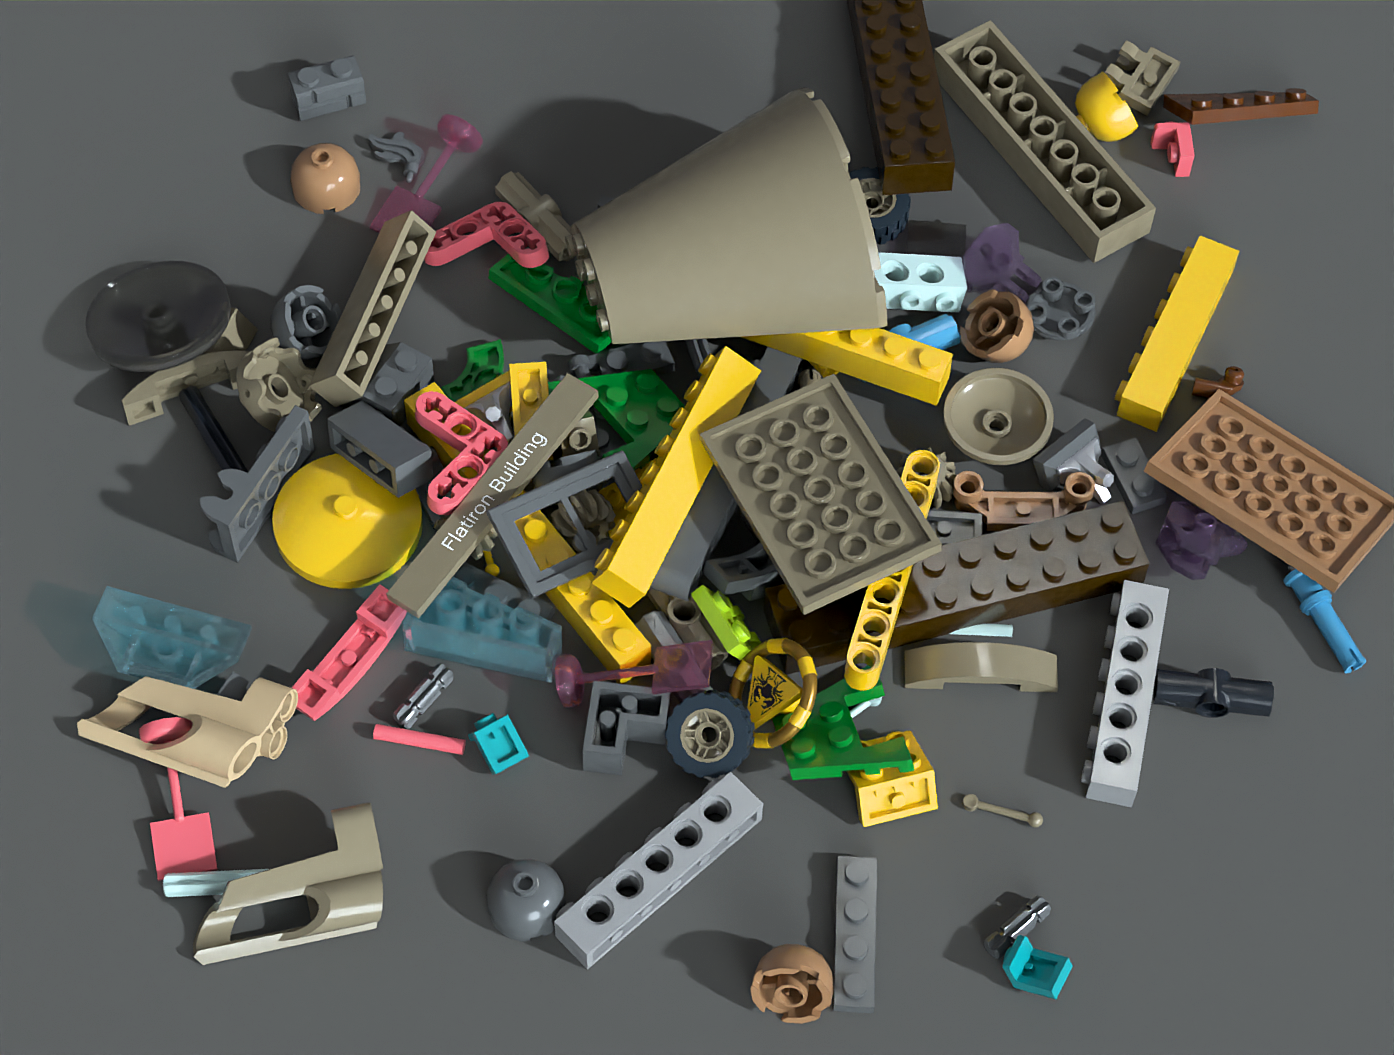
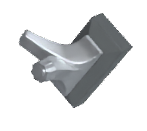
M1084 418L1033 459L1040 487L1051 492L1061 483L1064 484L1070 474L1083 472L1093 478L1095 482L1093 495L1100 504H1104L1111 498L1107 487H1110L1113 483L1114 475L1098 464L1102 448L1094 422Z

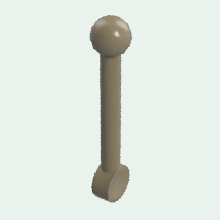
M968 794L963 799V807L967 811L981 809L1026 821L1030 826L1036 828L1043 823V817L1038 812L1027 814L979 801L978 797L974 794Z

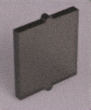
M938 219L934 222L909 220L907 254L961 257L964 268L965 224L941 223Z

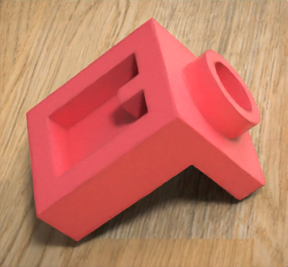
M1173 121L1156 123L1151 138V148L1167 149L1168 162L1174 164L1175 177H1189L1195 156L1190 123H1176Z

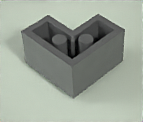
M593 681L583 744V771L622 775L627 740L666 745L665 730L668 728L667 720L670 716L671 690Z

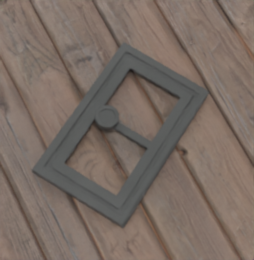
M623 450L486 510L489 520L531 599L597 569L594 567V564L605 548L610 549L614 541L612 539L596 546L595 536L590 531L584 529L568 497L613 477L627 503L635 491L641 490L642 485ZM560 501L577 532L573 537L572 545L579 554L540 571L514 521Z

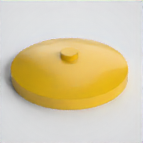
M333 454L308 463L288 479L279 492L274 504L272 524L278 550L285 562L297 574L321 586L352 589L369 586L388 578L410 559L421 537L423 517L421 502L416 488L398 498L339 454Z

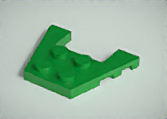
M652 369L577 378L598 390L599 397L593 403V406L627 443L603 454L602 459L623 450L634 471L637 468L642 469L650 462V457L655 453L660 441L665 435L668 434L670 436L673 428L669 424L673 416L681 407L685 408V405ZM560 381L548 382L549 395Z
M867 665V666H865V667L862 668V669H863V670H867V669H870L871 667H870L869 665ZM880 677L876 685L869 690L860 691L853 689L846 683L844 678L816 694L812 713L803 728L790 740L780 745L792 780L842 777V771L864 769L866 775L880 774V768L898 767L900 773L914 771L913 761L903 736L864 748L848 709L849 706L885 696ZM782 713L773 718L775 731L786 725L793 713Z

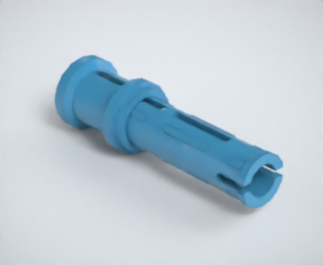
M1297 569L1291 571L1283 579L1286 587H1291L1301 603L1299 606L1301 612L1307 616L1311 615L1343 667L1344 673H1351V667H1353L1354 671L1362 667L1366 663V659L1360 653L1331 606L1332 595L1329 590H1324L1320 584Z

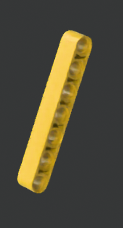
M917 450L908 456L901 480L927 519L936 489L940 462L934 453L928 450ZM916 472H923V473H925V474H927V475H926V476H920V475L916 474ZM913 565L876 581L867 587L847 652L844 677L846 683L853 689L860 691L869 690L879 680ZM885 598L890 603H880L875 599ZM873 630L879 632L881 635L870 636L866 633V631ZM859 663H864L869 665L871 668L863 670L857 668L855 665Z

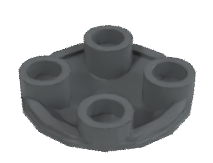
M1057 277L1046 278L1042 282V286L1036 288L1028 296L1025 304L1031 312L1034 331L1045 338L1057 341L1070 340L1084 334L1092 326L1096 315L1095 296L1093 293L1082 289L1076 284L1063 282Z

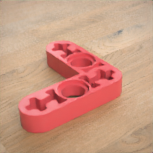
M494 202L437 230L424 261L431 266H441L492 240H495L519 265L526 268H535L544 264L549 258V252L545 238L510 204ZM468 232H474V233L469 234V235L461 236V235H463V234H465V233H468ZM521 232L519 235L508 237L511 234Z
M429 391L421 394L416 400V421L423 428L461 452L428 486L427 505L429 509L438 515L446 516L452 514L508 446V441L503 434L443 394ZM463 424L468 426L471 432L467 435H457L451 428L455 425ZM484 448L490 450L485 456H484ZM463 467H471L477 471L478 475L468 479L461 477L457 471ZM451 490V499L446 496L442 499L437 498L438 494L444 496Z

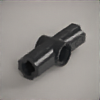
M1206 668L1198 673L1157 669L1153 689L1154 704L1195 708L1199 715L1209 718L1223 717L1228 715L1229 712L1269 717L1274 699V686L1272 682L1233 678L1228 671L1219 668Z

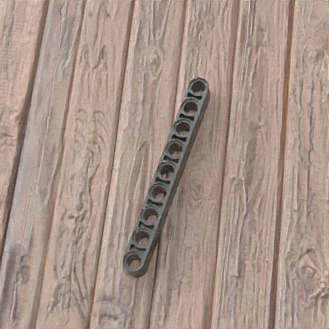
M767 347L757 367L761 372L738 416L792 393L798 382V376L802 372L805 360ZM714 463L652 581V589L685 601L691 599V593L695 591L703 575L706 561L711 559L737 506L735 498Z

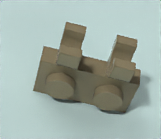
M1126 40L1119 51L1121 55L1115 65L1110 63L1104 73L1120 92L1119 97L1122 101L1125 100L1129 107L1148 116L1178 71L1181 62L1153 47H1150L1148 52L1145 53L1136 45ZM1122 69L1128 71L1135 69V71L1130 76L1123 72Z

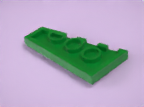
M509 254L489 269V280L595 354L600 353L612 343L607 330L601 332L596 318V310L598 308L597 305L590 306L585 286H583L584 281L581 282L580 279L570 276V278L559 276L553 273L552 267L545 264L535 268L523 267Z

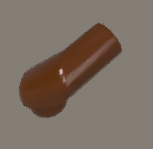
M1230 366L1226 368L1225 376L1217 381L1196 377L1192 395L1210 398L1220 389L1232 396L1242 389L1244 385L1242 380L1244 372L1239 367Z

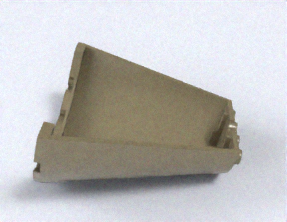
M802 87L792 90L571 225V235L565 236L570 257H577L575 266L581 282L587 281L588 285H585L589 304L590 306L597 305L596 318L601 332L607 330L612 344L874 329L887 326L885 290L882 285H879L874 273L875 270L881 269L880 258L859 179H851L848 173L850 154L843 137L824 102L821 99L815 101L810 99L814 98V91L812 89Z

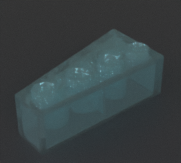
M455 577L449 580L419 618L407 612L403 621L404 651L552 683L562 654L561 625L519 606L513 609L500 603L499 597L488 592L482 595L467 588L466 582Z

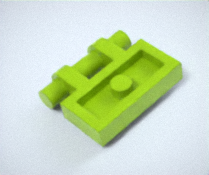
M701 585L691 593V596L729 654L742 660L753 648L762 643L755 632L749 631L743 621L745 616L740 608L733 606L730 599L725 597L721 591L713 592L704 585Z

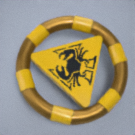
M788 638L770 639L753 648L741 660L731 680L728 693L733 698H738L742 701L745 683L752 674L747 708L751 714L750 719L751 722H754L755 729L778 713H793L788 723L776 732L756 733L753 731V737L755 738L752 746L755 748H774L784 744L803 728L812 713L817 693L816 669L812 657L806 649ZM770 654L791 655L798 663L803 680V688L765 657Z

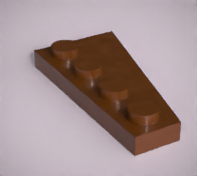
M1300 88L1286 89V92L1164 94L1163 108L1191 125L1318 114L1319 100L1306 94V90Z

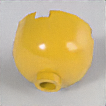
M1104 72L1090 78L1079 89L1075 100L1078 112L1076 117L1097 140L1112 142L1132 134L1137 130L1138 124L1126 101L1121 100L1117 94L1118 89Z

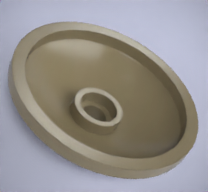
M986 368L964 376L951 388L944 404L943 421L946 432L953 444L967 456L987 464L1010 465L1031 458L1045 446L1051 435L1054 412L1048 395L1033 379L1010 369ZM992 427H997V428H999L1001 431H994V430H991L990 428H992Z

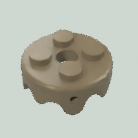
M276 337L248 352L241 359L236 374L239 399L242 405L258 423L275 432L279 420L283 416H288L295 405L308 411L310 423L322 409V405L315 402L316 391L309 386L317 368L306 367L297 349L277 348L280 343ZM271 384L275 387V393L271 387Z

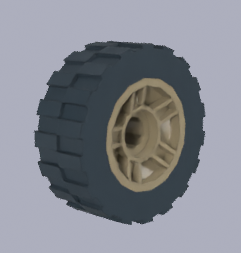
M862 167L860 170L850 171L851 179H859L866 205L870 206L868 212L876 244L882 245L886 244L889 240L893 241L898 237L899 233L905 230L906 223H908L911 196L909 194L882 195L878 167Z
M711 689L694 693L677 704L673 709V714L668 717V728L665 730L668 752H671L674 757L673 761L677 765L684 768L683 771L688 774H696V777L699 778L706 776L718 778L736 769L750 754V747L754 744L755 738L753 737V730H755L754 722H751V714L748 708L745 709L742 705L743 702L738 698L735 699L730 696V693L725 691L721 693ZM706 727L714 728L717 734L716 739L707 742L708 737L703 729Z

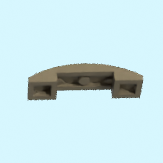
M221 351L198 355L174 363L149 376L122 399L123 409L129 426L164 414L161 402L179 396L180 391L190 385L200 389L229 379L232 389H237V367L241 359L250 351Z
M963 642L924 646L906 650L904 653L905 688L943 689L944 682L1019 684V691L1022 692L1058 691L1057 655L1035 648L1002 643Z

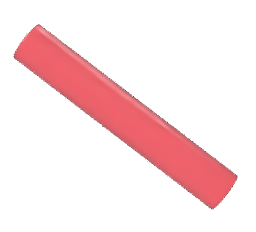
M380 724L375 725L373 739L459 755L464 754L466 740Z

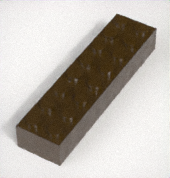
M847 0L882 195L952 191L955 158L922 0Z

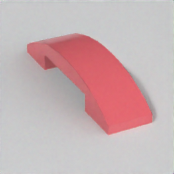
M381 584L377 586L356 611L358 619L312 672L307 669L292 687L298 692L296 709L313 721L320 718L337 704L362 678L387 646L407 614L406 610L388 600L386 593L389 590Z

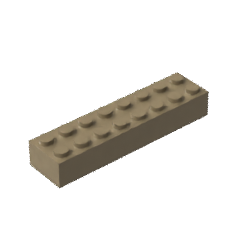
M991 20L935 48L934 60L939 84L1093 263L1150 233L1156 207Z

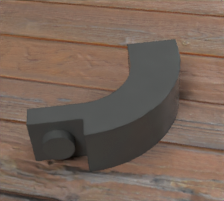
M761 542L745 553L707 560L703 570V574L724 595L741 592L749 601L765 597L766 588L785 584Z

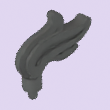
M404 132L394 134L393 140L378 138L373 134L369 135V145L374 151L375 157L384 162H402L405 165L403 172L406 177L405 180L407 183H411L417 177L419 168L425 162V153L421 147L405 140Z

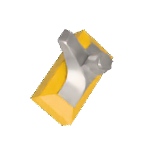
M510 370L455 401L456 404L503 434L508 441V445L514 439V432L509 413L512 412Z

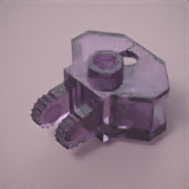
M1008 223L986 227L977 235L961 257L967 284L966 291L969 293L989 288L996 291H1009L1020 298L1025 304L1029 299L1028 294L1011 281L1010 277L1014 273L1027 284L1038 287L1042 281L1036 272L1022 262L1025 258L1019 254V232Z
M1186 501L1172 502L1165 518L1166 524H1163L1156 541V545L1170 568L1191 580L1205 579L1210 566L1217 565L1220 557L1242 554L1248 545L1244 536L1238 534L1235 536L1236 530ZM1172 550H1177L1181 553L1180 555H1177L1173 553Z

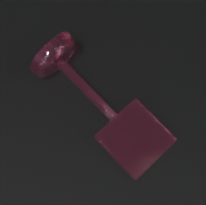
M451 114L443 115L437 125L440 136L448 143L415 194L399 186L395 187L369 226L370 229L380 233L385 221L410 210L431 226L442 208L423 197L455 149L465 153H474L481 147L483 138L476 128L460 117Z
M712 640L656 647L655 662L652 665L583 674L581 665L575 656L571 654L559 655L555 663V681L558 696L565 708L577 707L583 700L585 683L653 674V695L707 688L710 685L713 642Z

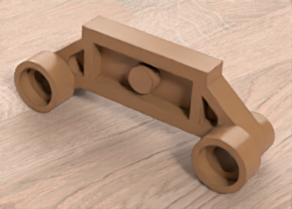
M973 471L959 473L955 477L953 484L956 508L962 512L982 513V522L986 524V531H1002L1083 511L1087 503L1092 499L1095 490L1093 478L1083 472L1070 474L1066 479L1064 490L1061 492L984 491L983 479Z

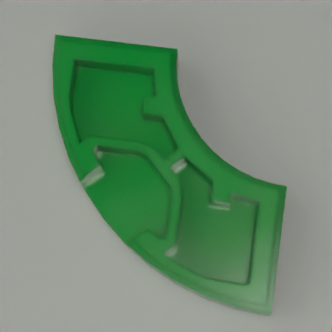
M501 339L466 348L467 364L464 371L456 380L441 387L444 394L450 400L455 402L503 374L504 354Z

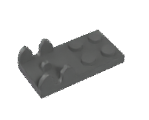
M295 405L288 416H283L279 420L275 429V435L268 445L264 444L261 446L256 455L255 463L248 473L237 469H224L217 473L223 488L233 493L231 498L226 500L216 496L200 498L202 512L210 520L217 523L218 530L209 531V542L213 549L222 556L237 563L273 512L274 504L282 487L294 473L304 467L315 451L307 410Z

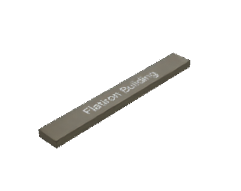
M568 373L386 593L389 601L417 618L423 614L493 528L486 510L519 496L599 397L597 389Z

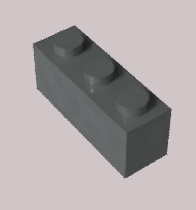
M363 400L327 418L330 448L399 498L434 479L432 467L433 453L429 446L423 442L421 443L403 427L396 425L385 417L381 411L375 410Z

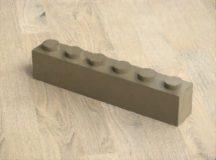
M412 210L384 222L309 384L314 391L334 407L363 396L436 234V231Z

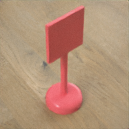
M178 717L155 720L139 728V737L145 743H168L185 735L192 728L193 723L191 720ZM167 767L174 819L150 823L158 881L164 880V875L167 873L218 870L209 812L184 817L178 771Z

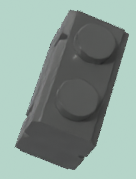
M354 55L287 73L291 97L300 121L366 103L364 80Z

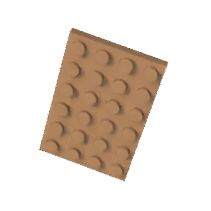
M1220 389L1148 461L1144 470L1145 473L1333 593L1336 592L1394 524V497Z

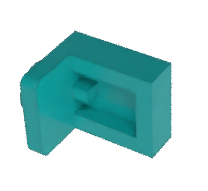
M1023 935L1017 936L1013 946L1006 951L1003 960V970L1014 988L1055 1000L1073 967L1068 957L1035 949L1032 947L1029 939Z

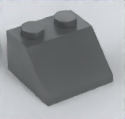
M402 342L386 344L363 396L340 406L348 408L363 400L375 410L381 411L385 417L396 425L401 426L406 420L404 400L435 382L432 358Z

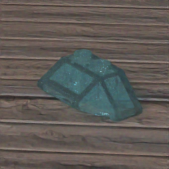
M106 586L92 617L117 672L141 679L147 676L192 689L197 688L237 663L252 630L251 625L109 586Z

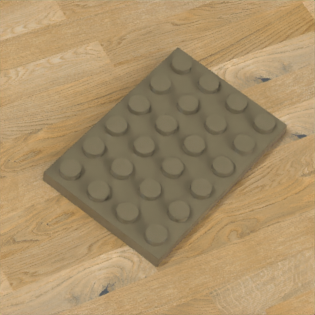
M835 374L700 433V439L705 450L803 615L942 551V543Z

